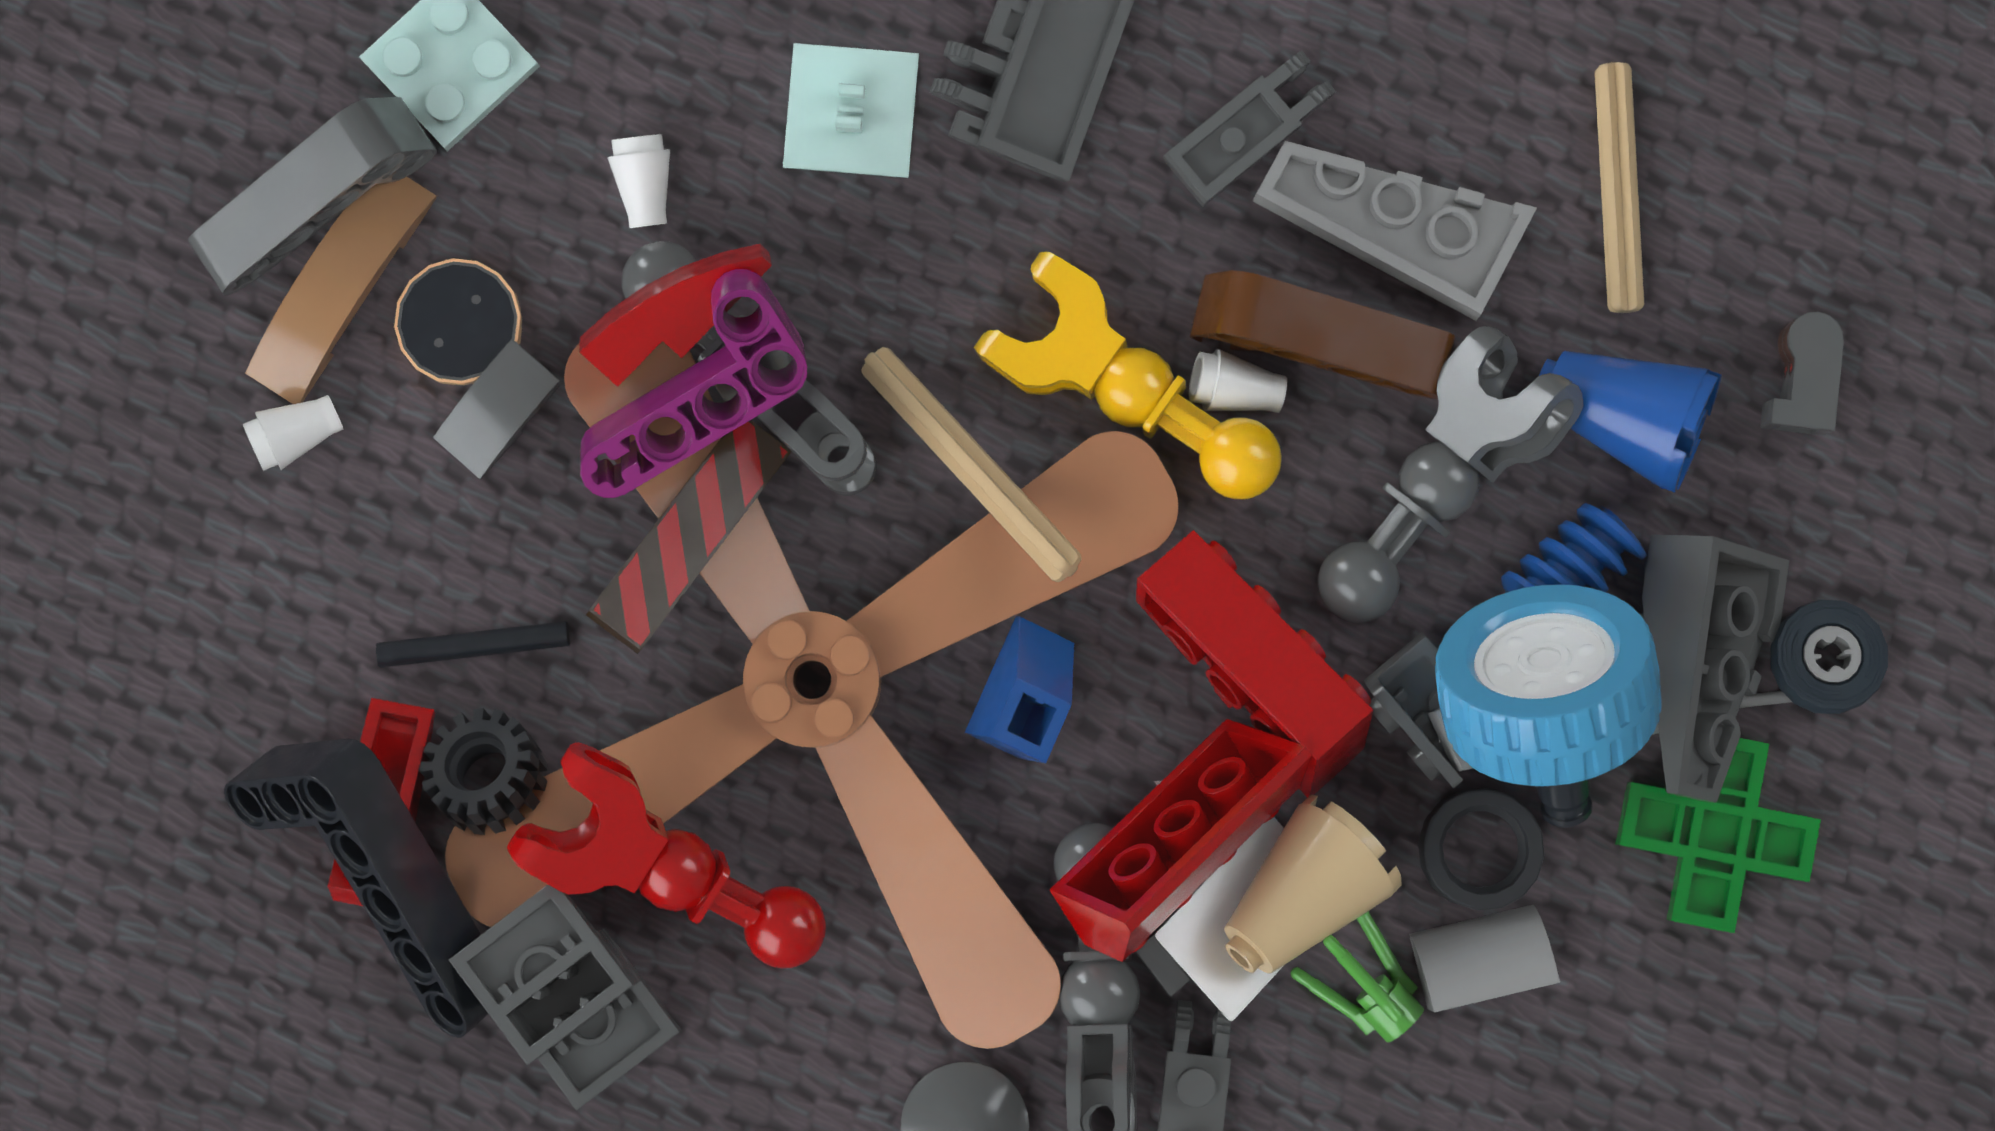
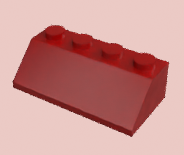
M1229 719L1222 722L1049 889L1084 945L1120 962H1123L1131 953L1143 947L1149 936L1176 909L1184 906L1191 899L1193 892L1220 866L1230 861L1236 854L1237 849L1263 823L1271 820L1279 812L1280 807L1299 789L1312 756L1307 747Z

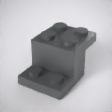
M546 885L449 959L450 963L526 1065L538 1059L576 1111L682 1031L606 928L596 931L572 898L550 885Z

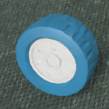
M1539 585L1500 594L1475 606L1461 616L1444 635L1436 654L1435 675L1439 707L1448 741L1452 744L1455 752L1472 768L1491 778L1512 784L1537 786L1538 795L1541 800V814L1544 820L1556 827L1571 828L1580 825L1588 819L1593 808L1592 800L1589 796V779L1611 771L1632 758L1648 742L1659 722V714L1662 709L1661 682L1653 635L1644 618L1632 606L1604 591L1577 585Z

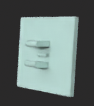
M794 43L783 168L908 178L919 53Z

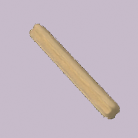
M882 347L875 353L871 352L864 359L865 364L861 370L863 376L1052 581L1061 582L1068 576H1072L1078 570L1077 566L1082 560L1078 550L891 349Z

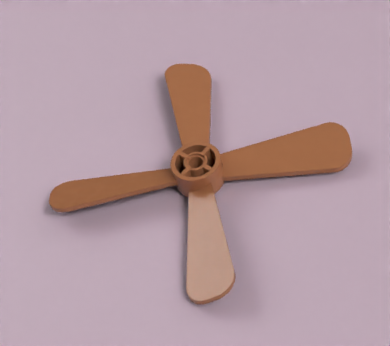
M662 341L617 387L579 353L578 344L572 351L566 364L564 374L565 389L572 405L587 425L592 427L597 422L695 365L696 362L690 350L683 358H680ZM707 389L704 393V396L708 400L713 401L709 393V390ZM661 417L650 423L648 428L658 435H670L679 430L681 424L673 418ZM1109 431L1088 438L1021 489L1081 554L1082 560L1077 566L1078 570L1072 576H1068L1061 582L1052 581L989 513L847 621L828 613L809 610L757 497L699 573L753 644L745 661L743 684L600 750L630 767L639 786L646 810L660 817L664 824L776 739L795 746L816 748L942 1023L955 1038L973 1047L986 1049L1002 1047L1041 1026L1051 1016L1058 1003L1061 988L1060 974L1052 955L872 717L880 697L881 677L1148 555L1158 549L1168 539L1178 516V497L1175 486L1155 451L1142 439L1125 432ZM630 435V442L635 440L634 435ZM721 438L636 488L658 519ZM621 457L614 461L617 464L621 463ZM811 662L824 664L831 674L829 690L817 699L805 698L796 687L798 671L805 664ZM563 768L544 776L547 780L545 791L533 789L532 792L540 802L534 810L525 804L519 809L525 820L517 826L508 817L503 820L506 831L497 834L487 824L485 835L474 834L468 827L465 831L456 826L453 828L446 846V869L466 910L480 923L489 927L494 926L548 885L522 870L513 861L508 852L507 845L516 830L522 825L533 823L543 828L562 832L576 828L589 816L593 803L583 794L570 787L564 777Z

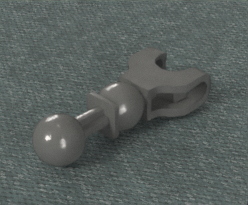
M657 241L640 247L629 257L623 269L622 290L625 299L645 285L682 266L696 262L697 259L686 248L673 242ZM715 326L697 342L704 349L697 359L698 362L726 346L718 335ZM783 350L768 352L760 360V364L770 370L782 369L791 362L789 353ZM805 380L803 386L794 395L756 416L820 481L838 495H855L869 487L877 471V460L859 430L807 380ZM714 385L721 397L726 401L731 400L737 393V390L730 385ZM840 446L849 447V451L844 459L836 463L828 462V458L833 450Z
M1483 326L1471 332L1443 364L1438 377V411L1425 429L1438 441L1420 445L1407 456L1399 471V491L1388 482L1382 487L1399 503L1368 542L1355 541L1343 544L1335 548L1323 561L1318 575V589L1327 609L1338 618L1352 623L1370 622L1383 616L1395 603L1399 593L1400 577L1396 565L1425 528L1429 525L1443 537L1447 538L1451 532L1439 522L1457 519L1471 507L1479 492V473L1494 483L1507 467L1516 463L1534 462L1550 455L1571 429L1582 411L1583 396L1579 386L1561 375L1553 373L1542 374L1517 396L1503 399V390L1518 363L1515 346L1509 336L1495 327Z
M1089 823L1078 826L1066 834L1059 843L1054 857V871L1057 881L1114 827L1101 823ZM1078 935V952L1063 953L1064 962L1070 965L1060 979L1061 988L1059 996L1061 1011L1072 1025L1067 1026L1068 1131H1093L1091 1126L1093 1112L1098 1107L1108 1106L1113 1112L1115 1126L1112 1131H1137V1087L1132 1026L1128 1025L1138 1009L1140 989L1137 976L1126 963L1132 962V953L1123 962H1120L1084 945Z

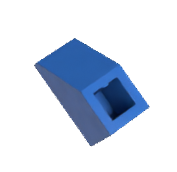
M1016 616L965 733L1017 758L1046 764L1072 705L1074 643L1033 622Z

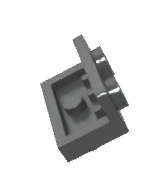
M1420 632L1363 681L1375 696L1369 706L1373 709V714L1390 734L1401 727L1415 743L1407 753L1431 781L1442 774L1449 784L1455 788L1463 781V778L1452 767L1428 716V713L1440 708L1435 675L1438 649L1423 632Z

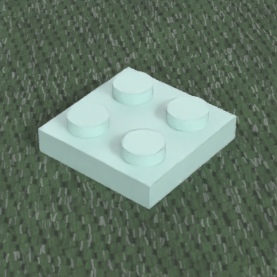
M420 0L359 56L396 97L403 99L411 113L447 152L540 67L535 59L479 0Z

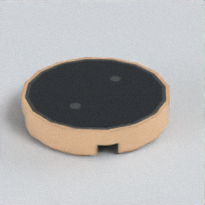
M452 258L428 265L409 280L397 301L394 328L401 351L416 370L442 384L467 385L474 384L511 339L520 344L522 314L516 293L498 272L478 261Z

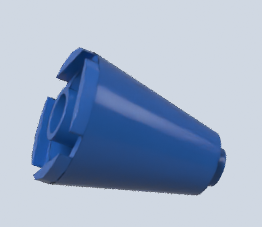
M1563 351L1558 361L1551 359L1545 361L1539 376L1549 373L1561 375L1578 385L1582 392L1583 408L1578 419L1571 427L1572 431L1661 489L1676 493V489L1679 490L1701 441L1699 436L1706 416L1711 415L1721 383V374L1706 368Z

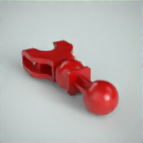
M580 742L569 745L560 763L563 768L564 777L570 787L583 794L593 803L589 816L576 828L562 832L543 828L533 823L522 825L516 830L507 845L508 852L518 867L568 895L590 893L604 886L615 885L635 894L639 888L641 894L657 908L674 912L686 910L689 920L696 924H699L707 911L711 910L742 926L746 943L751 952L760 961L772 967L786 969L806 963L816 955L825 938V916L821 906L813 896L793 886H778L760 893L730 877L731 870L723 852L717 849L712 851L710 846L693 832L679 829L665 830L662 819L646 810L636 778L628 765Z

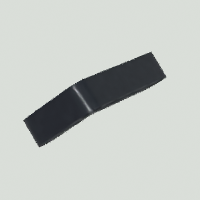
M347 738L275 746L225 785L224 795L230 809L238 819L252 829L265 830L316 826L423 1008L436 1026L446 1034L460 1038L465 1036L488 1015V1012L449 961L451 957L477 939L481 934L382 764L365 744L356 739Z

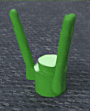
M1368 911L1358 917L1357 920L1391 977V981L1385 974L1373 979L1334 936L1329 935L1323 940L1326 948L1363 988L1356 998V1001L1362 1008H1359L1299 967L1293 968L1290 974L1294 980L1308 988L1309 991L1349 1017L1365 1035L1376 1030L1388 1043L1405 1033L1419 1019L1424 1008L1412 995L1418 986L1402 970Z

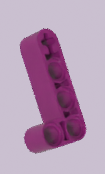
M734 269L724 273L716 280L711 291L713 323L718 335L726 345L725 347L597 422L585 432L581 440L580 476L585 487L593 494L603 498H616L627 494L794 395L803 386L807 378V361L801 336L767 283L757 273L747 269ZM737 297H749L759 304L757 310L746 317H734L728 314L724 308L727 303ZM773 350H783L793 357L786 367L779 370H770L760 364L761 358ZM716 384H727L737 390L736 395L731 400L723 403L713 402L704 396L705 391ZM661 417L673 418L681 424V428L670 435H658L652 432L648 426L655 419ZM630 435L635 436V440L630 442ZM606 453L611 460L621 457V463L613 465L607 458L598 461V456Z

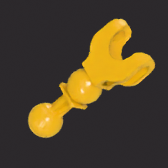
M1040 252L1031 264V273L1034 281L1049 292L1059 304L1060 316L1055 329L1044 339L1028 343L1011 338L999 330H989L980 337L974 346L980 359L1028 394L1046 395L1064 389L1076 390L1091 400L1096 397L1101 411L1111 421L1125 427H1142L1144 435L1150 439L1155 435L1159 427L1200 454L1199 462L1203 477L1209 486L1222 496L1238 500L1250 499L1262 494L1271 487L1279 474L1282 461L1281 449L1274 434L1262 423L1249 418H1232L1220 422L1182 396L1186 389V380L1179 375L1174 378L1169 364L1159 354L1145 348H1128L1126 338L1109 326L1105 301L1098 283L1092 277L1055 254Z

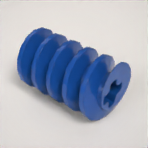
M1584 503L1577 508V517L1581 526L1568 520L1563 521L1558 525V534L1562 543L1549 537L1539 542V550L1543 560L1530 554L1523 556L1520 559V567L1525 578L1508 571L1501 576V584L1505 593L1539 585H1577L1583 587L1588 585L1594 589L1606 592L1609 589L1601 573L1602 570L1607 568L1620 576H1624L1628 572L1620 554L1626 551L1641 560L1647 554L1636 536L1612 511L1602 505L1598 509L1593 505Z

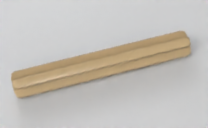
M1611 62L1599 65L1595 71L1607 306L1610 312L1631 313L1639 311L1644 306L1632 71L1627 63Z

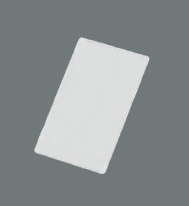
M1275 817L1263 823L1237 849L1234 857L1220 866L1194 892L1191 899L1184 906L1180 907L1155 934L1160 944L1229 1021H1233L1282 968L1280 967L1270 974L1260 969H1257L1254 973L1246 971L1228 954L1225 945L1230 940L1224 931V927L1284 829Z

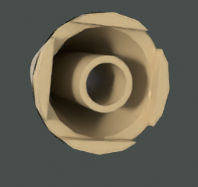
M1310 795L1297 806L1224 927V931L1230 940L1225 945V948L1232 959L1246 971L1254 973L1257 969H1260L1269 974L1273 973L1323 941L1327 936L1337 932L1390 898L1402 885L1401 874L1397 866L1387 874L1378 859L1386 850L1378 839L1361 822L1337 804L1330 802L1322 810L1315 806L1318 796Z

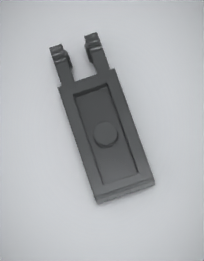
M1302 50L1268 77L1264 78L1261 75L1163 156L1165 163L1202 207L1206 206L1298 131L1302 126L1301 122L1336 93V90L1328 81L1317 84L1291 109L1276 93L1285 84L1293 82L1306 71V67L1310 64L1311 60Z
M1177 1001L1172 1049L1166 1051L1157 1131H1223L1231 1067V1057H1227L1231 1021L1218 1008L1212 1017L1211 1033L1213 1035L1211 1055L1187 1052L1189 1036L1194 1024L1192 1001Z

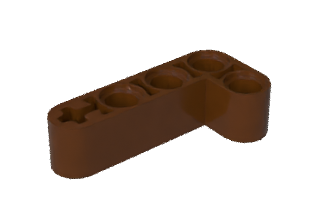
M1236 270L1204 275L1189 336L1198 342H1202L1203 337L1231 344L1230 349L1235 351L1259 350L1384 388L1430 399H1438V377L1443 364L1451 356L1455 341L1454 334L1432 326L1266 276Z

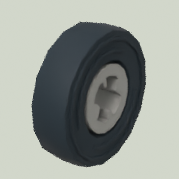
M1817 600L1798 607L1780 624L1774 642L1771 643V670L1779 689L1794 704L1813 713L1840 714L1863 705L1880 688L1888 668V645L1880 626L1863 609L1842 600ZM1832 642L1842 652L1836 656V659H1844V664L1842 668L1835 665L1825 671L1816 663L1822 655L1814 654L1815 646L1823 649Z

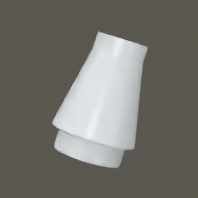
M662 134L611 140L613 156L607 158L628 215L629 228L667 224L666 199L670 149L664 150Z
M1216 349L1213 354L1200 352L1195 360L1191 374L1189 400L1202 404L1204 411L1266 410L1279 413L1286 396L1287 377L1267 371L1220 349Z
M329 395L317 400L255 412L256 419L242 424L263 471L276 465L279 466L280 470L284 469L332 434L344 430Z

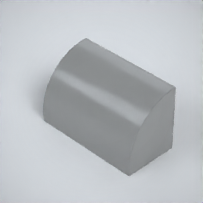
M1534 905L1409 934L1426 1006L1432 1012H1439L1560 983L1552 948L1542 919Z

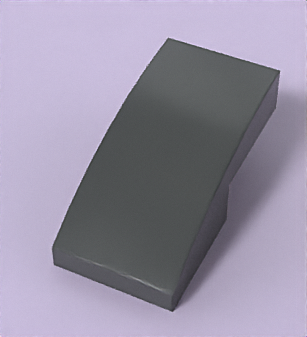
M511 339L465 393L433 438L481 480L523 433L521 431L523 427L563 383L516 341Z

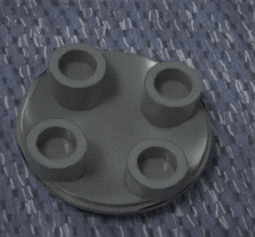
M955 1062L936 1068L915 1085L902 1111L901 1131H1029L1027 1108L1020 1092L1006 1076L988 1065L974 1062Z

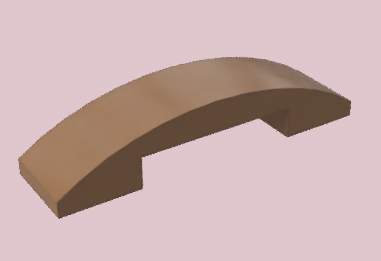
M405 177L395 182L375 184L343 210L319 243L282 301L264 333L245 374L290 403H302L332 359L333 354L330 352L399 247L404 249L437 196L410 178Z

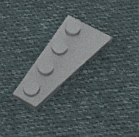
M1285 141L1253 199V202L1475 321H1477L1487 305L1537 207L1515 202L1512 206L1484 198V193L1461 187L1456 191L1422 182L1423 177L1398 171L1395 175L1365 167L1364 161Z

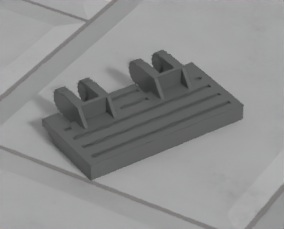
M997 0L982 44L1006 53L1007 57L1005 60L963 43L953 41L947 42L943 56L955 65L994 78L988 96L947 78H934L929 93H932L937 98L985 116L983 120L961 110L957 111L948 137L1061 182H1068L1134 0Z

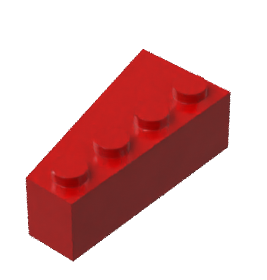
M1193 530L1137 578L1136 602L1190 664L1196 665L1202 659L1207 663L1210 668L1206 670V676L1213 686L1215 693L1229 709L1234 707L1240 710L1244 706L1251 714L1250 720L1255 729L1307 747L1312 756L1299 789L1306 797L1314 795L1364 749L1373 715V709L1369 706L1371 698L1356 679L1348 674L1341 678L1324 661L1326 654L1311 634L1303 629L1295 632L1279 616L1281 609L1267 590L1260 585H1255L1251 588L1235 572L1237 565L1222 545L1213 540L1207 544Z

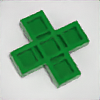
M1739 738L1717 803L1667 793L1665 788L1627 782L1615 845L1678 857L1666 920L1735 933L1746 870L1810 883L1821 819L1758 807L1769 749L1768 743Z

